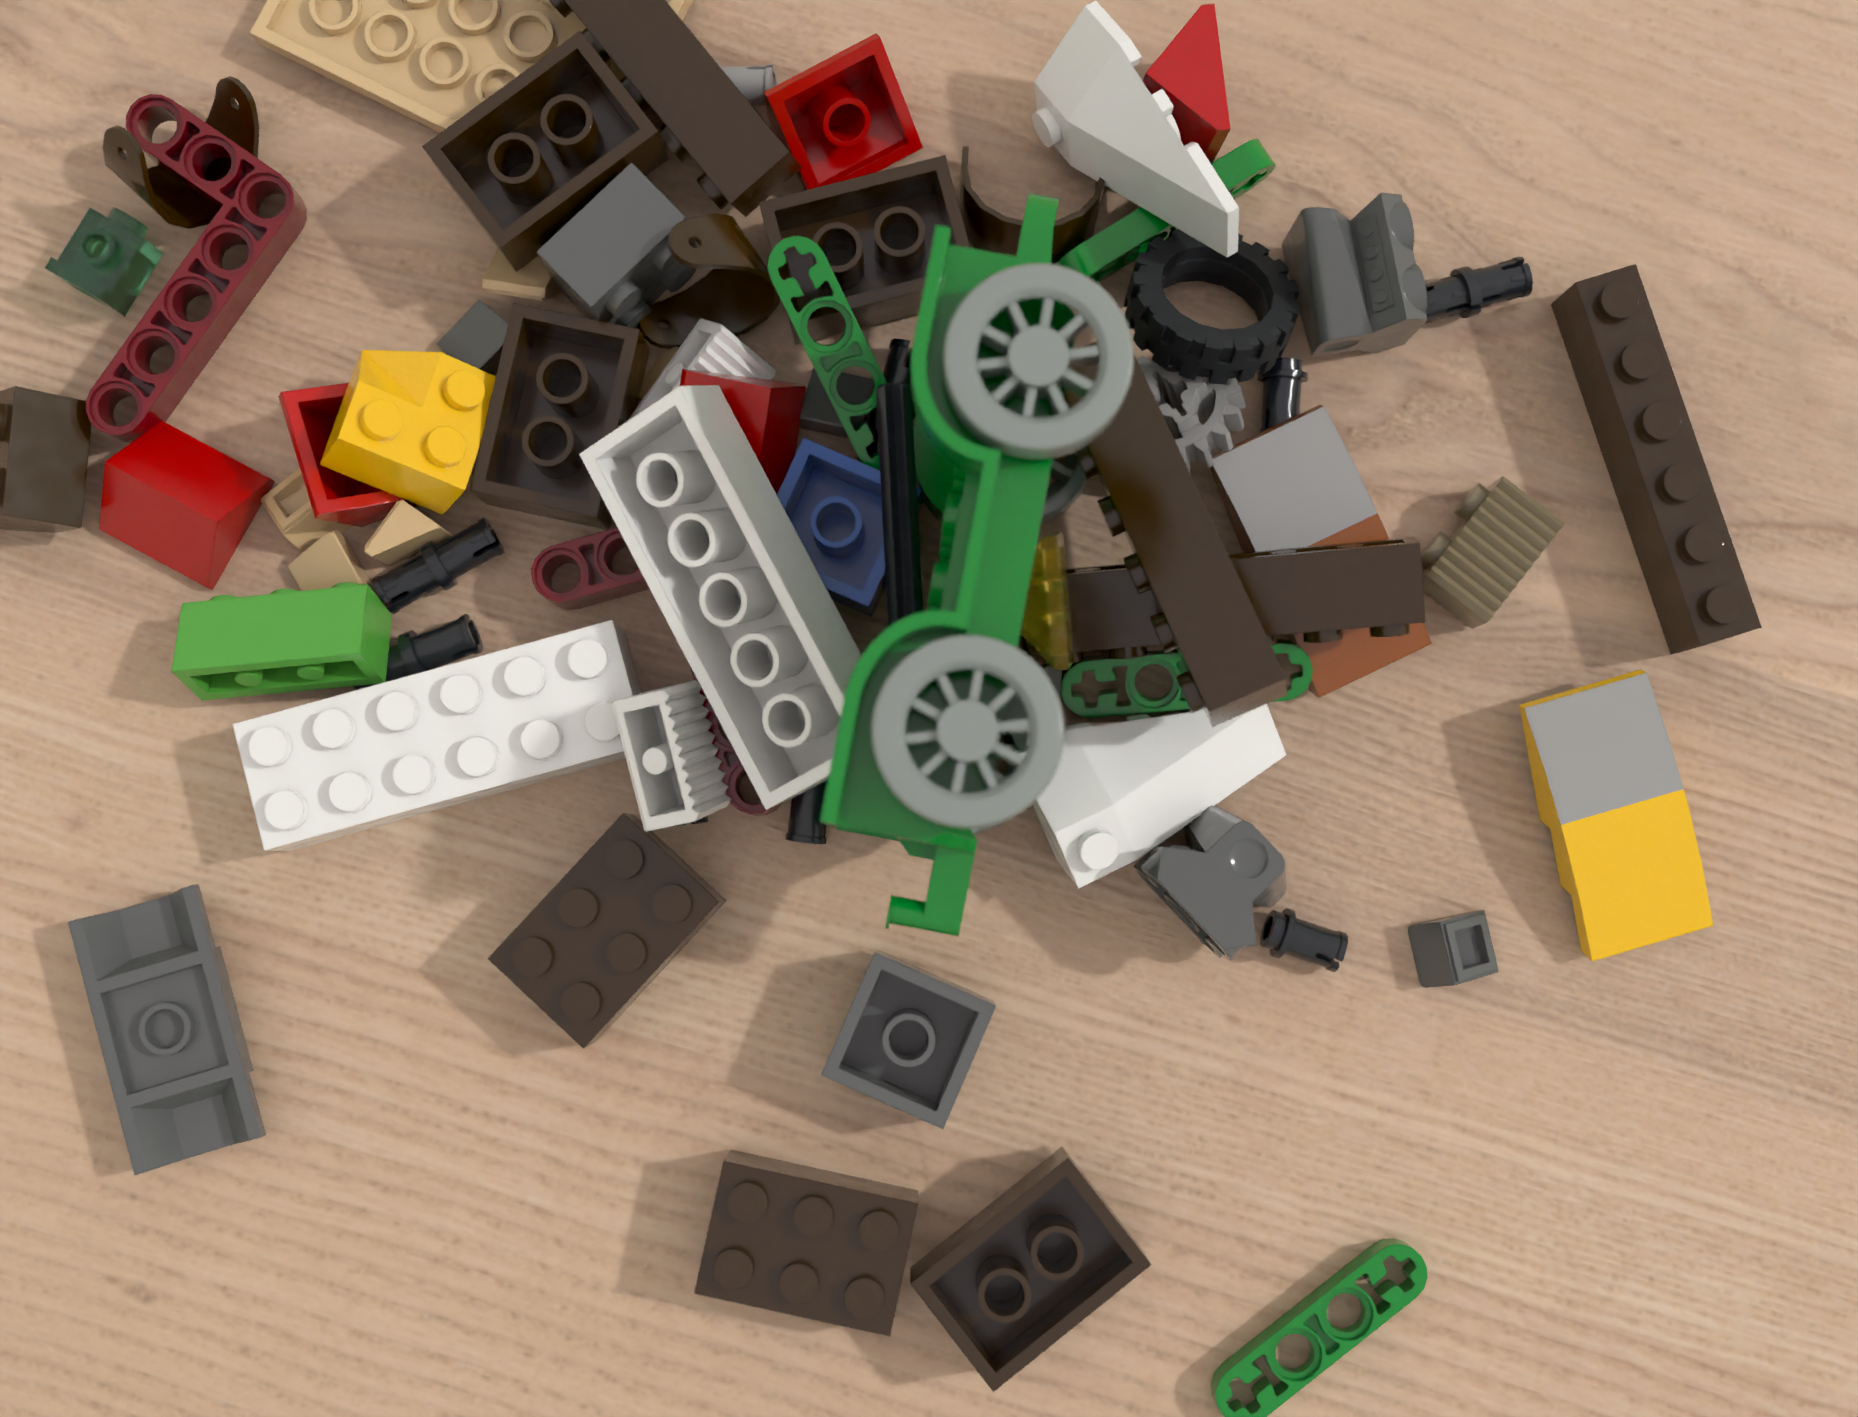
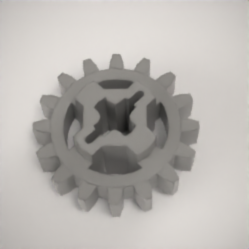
M1144 356L1137 358L1189 472L1191 470L1190 462L1198 459L1208 468L1213 466L1214 462L1211 454L1213 449L1219 448L1224 451H1231L1234 446L1229 431L1243 430L1244 421L1241 409L1246 407L1241 386L1238 385L1236 378H1228L1226 384H1212L1208 382L1207 377L1196 376L1195 380L1179 376L1180 370L1170 365L1165 369L1156 363L1152 364Z

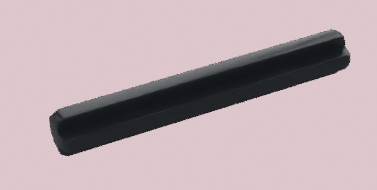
M899 382L881 384L876 389L888 627L908 616L923 612L912 396L909 384Z

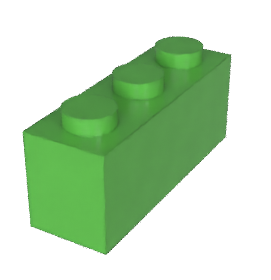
M350 582L338 583L331 588L306 591L277 589L266 595L247 597L217 595L207 601L182 603L171 672L202 701L386 682L392 614L368 584L360 585Z

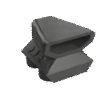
M1380 193L1351 220L1333 208L1309 207L1302 209L1282 242L1284 259L1289 269L1290 280H1295L1299 288L1296 301L1300 302L1299 312L1313 357L1354 350L1371 353L1389 350L1404 345L1427 321L1426 284L1423 273L1415 262L1413 222L1407 204L1403 202L1402 195Z
M1215 805L1208 807L1199 817L1184 827L1187 846L1165 845V847H1155L1146 853L1133 867L1141 879L1204 945L1219 958L1224 956L1231 961L1244 947L1256 945L1253 905L1270 908L1284 896L1287 889L1286 866L1283 856L1254 825Z

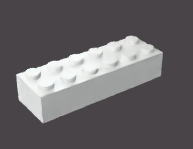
M719 385L679 386L579 455L760 800L767 810L828 780L846 688L851 674L862 655Z
M610 620L232 725L264 851H292L624 759L626 757L612 701L640 694L641 691L625 631L616 622Z

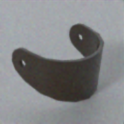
M229 76L220 79L216 87L215 99L205 122L257 158L259 121L252 94L237 78ZM113 126L106 130L103 140L105 165L168 224L187 229L210 224L220 210L218 205L161 166L157 165L147 168L144 152L138 141L128 130L121 126ZM218 158L212 161L206 170V180L217 181L224 178L231 168V159Z
M963 146L959 202L967 237L973 249L1016 257L1023 220L1006 217L983 203L971 187L968 173L969 146ZM1099 177L1098 182L1095 181L1094 196L1079 211L1055 220L1051 264L1056 265L1069 251L1093 236L1105 180Z
M720 213L703 215L679 222L672 228L668 237V248L672 256L681 264L690 268L712 270L688 289L665 300L650 304L651 313L641 319L638 325L644 339L650 344L659 348L673 349L682 345L700 318L722 324L736 337L745 334L769 318L780 304V298L770 279L766 265L733 216ZM689 241H696L700 247H692ZM664 322L668 325L669 328L662 329L659 327L658 323Z

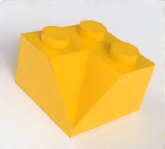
M362 350L355 364L319 465L443 515L466 489L480 447L496 376L442 352Z

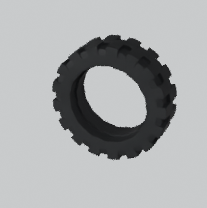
M1179 229L1170 231L1168 238L1165 240L1159 236L1148 244L1146 253L1141 251L1124 300V307H1126L1124 317L1129 329H1134L1135 332L1133 341L1141 351L1148 349L1153 354L1152 360L1165 369L1169 365L1179 369L1178 375L1187 379L1195 380L1196 376L1207 377L1208 382L1212 384H1226L1228 378H1236L1238 383L1251 380L1258 370L1264 374L1275 365L1277 357L1281 358L1300 311V302L1296 301L1299 288L1295 280L1288 279L1289 269L1280 259L1274 261L1269 257L1270 250L1258 242L1250 245L1242 241L1243 235L1238 234V252L1229 257H1225ZM1203 281L1223 286L1241 296L1255 311L1258 322L1238 329H1218L1199 324L1181 314L1166 298L1163 289L1179 282Z

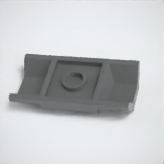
M199 884L187 886L168 896L121 910L69 921L72 940L134 1175L233 1144L266 1136L249 1073L254 1070L221 947L215 946Z

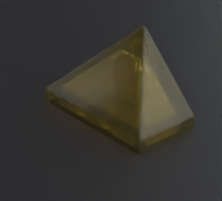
M1063 531L1049 532L1036 546L1020 633L1055 670H1068L1074 661Z

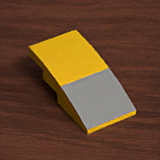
M1640 669L1520 704L1539 818L1551 830L1560 886L1572 897L1581 952L1591 961H1595L1713 926L1702 861L1688 802L1669 736L1647 673Z

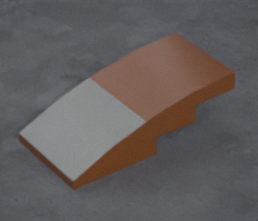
M1322 405L1309 409L1233 445L1234 447L1231 451L1223 450L1212 455L1214 465L1210 469L1243 552L1389 539L1358 470L1327 410ZM1424 623L1409 624V634L1394 637H1371L1369 627L1343 629V639L1322 643L1304 642L1303 633L1285 634L1291 641L1299 644L1308 654L1313 668L1312 681L1308 688L1318 698L1432 644Z

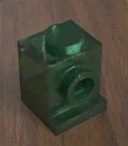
M113 207L108 217L89 208L58 260L51 257L45 269L71 287L125 317L163 253L144 238L149 228L132 216Z

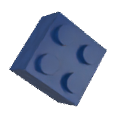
M803 437L777 497L831 599L872 617L886 587L880 471ZM916 487L919 514L923 505L922 489Z

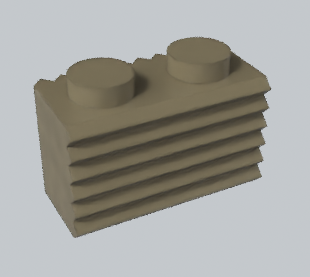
M1504 476L1487 488L1480 483L1476 484L1455 509L1454 513L1461 517L1462 520L1450 536L1447 537L1440 531L1421 552V564L1424 567L1422 570L1423 591L1426 595L1432 597L1436 603L1443 605L1446 611L1453 613L1457 619L1463 621L1467 627L1472 629L1487 623L1493 617L1494 613L1509 597V594L1515 589L1518 582L1525 576V573L1532 567L1533 563L1540 557L1541 553L1564 525L1561 520Z

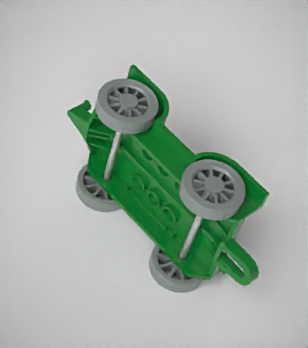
M1032 193L1028 194L1016 257L951 245V227L940 225L935 227L913 341L911 387L916 412L913 427L916 485L922 489L923 502L929 511L942 523L939 563L935 562L927 601V611L908 616L884 630L868 646L851 674L843 700L820 819L822 823L836 825V829L840 831L900 841L909 856L933 860L926 902L891 895L885 928H889V924L959 936L977 845V839L974 834L993 828L1029 807L1051 782L1060 763L1065 737L1064 717L1058 695L1048 676L1040 666L1024 652L1017 649L1040 525L1064 513L1078 499L1088 481L1074 451L1081 449L1096 439L1109 426L1118 413L1130 386L1134 365V349L1129 326L1112 297L1087 276L1072 269L1051 264L1053 229L1059 202L1058 198ZM1070 307L1077 311L1079 314L1075 316ZM1089 325L1095 335L1098 346L1073 349L1075 337ZM1099 364L1094 382L1070 370L1072 367ZM1066 389L1083 398L1071 409H1068L1064 401ZM1065 455L1064 465L1053 460V458ZM1051 474L1057 480L1047 489L1049 475ZM1017 694L1025 707L1028 719L1005 722L1006 704ZM1029 731V743L1025 756L1015 752L1018 748L1011 733ZM1001 734L1004 735L1007 745L999 743ZM997 756L1008 762L1005 775L994 770Z

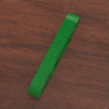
M1259 139L1250 140L1211 163L1233 199L1238 198L1258 185L1275 169V163ZM1140 207L1069 251L1056 265L1077 271L1098 284L1136 261L1141 251L1146 253L1148 244L1153 239L1160 236L1165 240L1168 238L1170 231L1177 230L1178 228Z
M791 236L783 238L774 245L768 256L767 269L770 279L858 458L863 464L880 471L879 452L869 455L866 451V446L870 445L874 439L865 419L854 428L849 418L869 413L876 408V389L879 385L887 382L824 252L817 243L807 237ZM790 247H795L800 255L811 252L816 264L810 266L807 270L814 288H819L824 281H827L832 290L831 295L812 298L799 311L795 310L791 302L792 297L804 296L798 282L794 277H788L783 280L778 271V268L786 263L783 252ZM821 307H833L838 310L845 322V330L842 337L830 345H822L813 341L807 330L810 315ZM853 366L868 370L874 382L873 391L870 396L863 402L856 404L843 400L836 388L840 373L846 368Z
M1277 639V644L1271 646L1275 655L1286 653L1291 664H1300L1301 667L1300 672L1290 674L1287 695L1272 702L1287 701L1300 696L1306 691L1312 681L1313 673L1310 658L1299 644L1291 640ZM1164 650L1147 651L1145 656L1129 659H1110L1109 655L1084 657L1082 661L1072 663L1062 679L1061 694L1064 703L1072 712L1082 717L1093 718L1190 709L1176 678L1177 675L1187 670L1180 655L1173 653V650L1166 654ZM1159 664L1170 672L1172 686L1162 697L1148 698L1137 689L1135 677L1144 666ZM1127 666L1125 689L1129 701H1117L1118 688L1099 691L1097 702L1093 703L1086 702L1083 692L1073 691L1072 685L1081 682L1084 671H1094L1096 680L1100 682L1116 681L1117 674L1114 667Z
M1395 1238L1381 1239L1360 1253L1221 1363L1211 1380V1395L1224 1417H1267L1418 1297L1427 1281V1266L1422 1256L1407 1243ZM1392 1256L1399 1262L1408 1259V1262L1402 1268L1403 1274L1406 1276L1403 1283L1397 1285L1392 1280L1387 1279L1373 1289L1383 1298L1376 1306L1371 1296L1355 1282L1363 1275L1365 1280L1373 1286L1387 1273L1385 1266L1382 1264L1387 1257ZM1342 1293L1355 1295L1361 1306L1358 1320L1347 1328L1332 1326L1327 1319L1329 1302L1333 1297ZM1289 1334L1303 1335L1310 1343L1308 1359L1297 1368L1284 1367L1276 1359L1277 1344L1283 1337ZM1263 1355L1270 1370L1281 1381L1272 1387L1270 1381L1264 1375L1251 1387L1255 1399L1250 1404L1245 1406L1239 1399L1228 1403L1227 1401L1233 1395L1229 1383L1239 1377L1247 1384L1261 1375L1263 1372L1254 1361Z

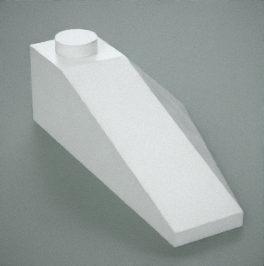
M1096 0L1084 6L1034 82L1037 111L1032 113V121L1038 137L1046 147L1050 148L1054 145L1070 166L1097 182L1099 177L1105 180L1104 186L1225 257L1238 252V205L1198 143L1190 142L1185 146L1183 145L1178 126L1171 114L1174 108L1173 104L1163 89L1153 94L1149 92L1134 66L1141 62L1142 56L1127 34Z
M1267 704L1214 727L1211 726L1204 709L1193 714L1190 709H1187L1185 713L1150 717L1144 714L1126 717L1127 721L1096 726H1092L1090 723H1082L1064 727V746L1056 773L1047 788L1032 805L1057 862L1078 889L1138 860L1199 817L1208 807L1215 806L1285 757L1284 747ZM1027 748L1016 750L1015 752L1025 756Z

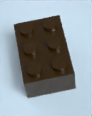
M578 31L422 146L438 171L516 272L538 256L537 251L631 162L647 176L668 160L658 130L581 31Z
M945 155L759 202L770 250L783 238L791 236L807 237L817 243L824 252L860 328L919 314L936 225L951 227V245L970 248ZM790 247L783 252L786 263L778 268L779 275L783 280L788 277H794L804 296L791 298L796 311H799L812 298L832 294L827 281H824L819 288H814L807 270L810 266L816 264L811 252L800 255L795 247ZM833 307L818 308L808 319L807 330L812 340L844 333L845 322L843 316ZM788 316L795 345L801 344L802 342Z
M513 303L470 491L487 505L609 530L612 516L579 454L626 423L637 408L638 397L641 392L650 348L640 329Z
M623 813L490 955L488 960L584 1049L600 1039L727 900L653 831H644L642 821L633 814Z
M1062 1146L910 1267V1284L994 1392L1151 1266V1263L1140 1245Z
M730 1150L723 1161L694 1294L890 1337L918 1208V1190Z

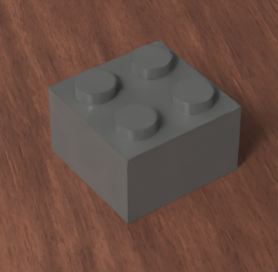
M632 162L537 251L538 256L559 290L587 318L639 329V321L651 313L650 304H653L667 289L672 293L682 288L697 269L681 264L672 256L668 248V237L672 228L679 222L687 220V218ZM689 241L692 247L697 248L695 241Z
M876 949L821 1075L943 1129L994 1013L996 1004L987 997Z

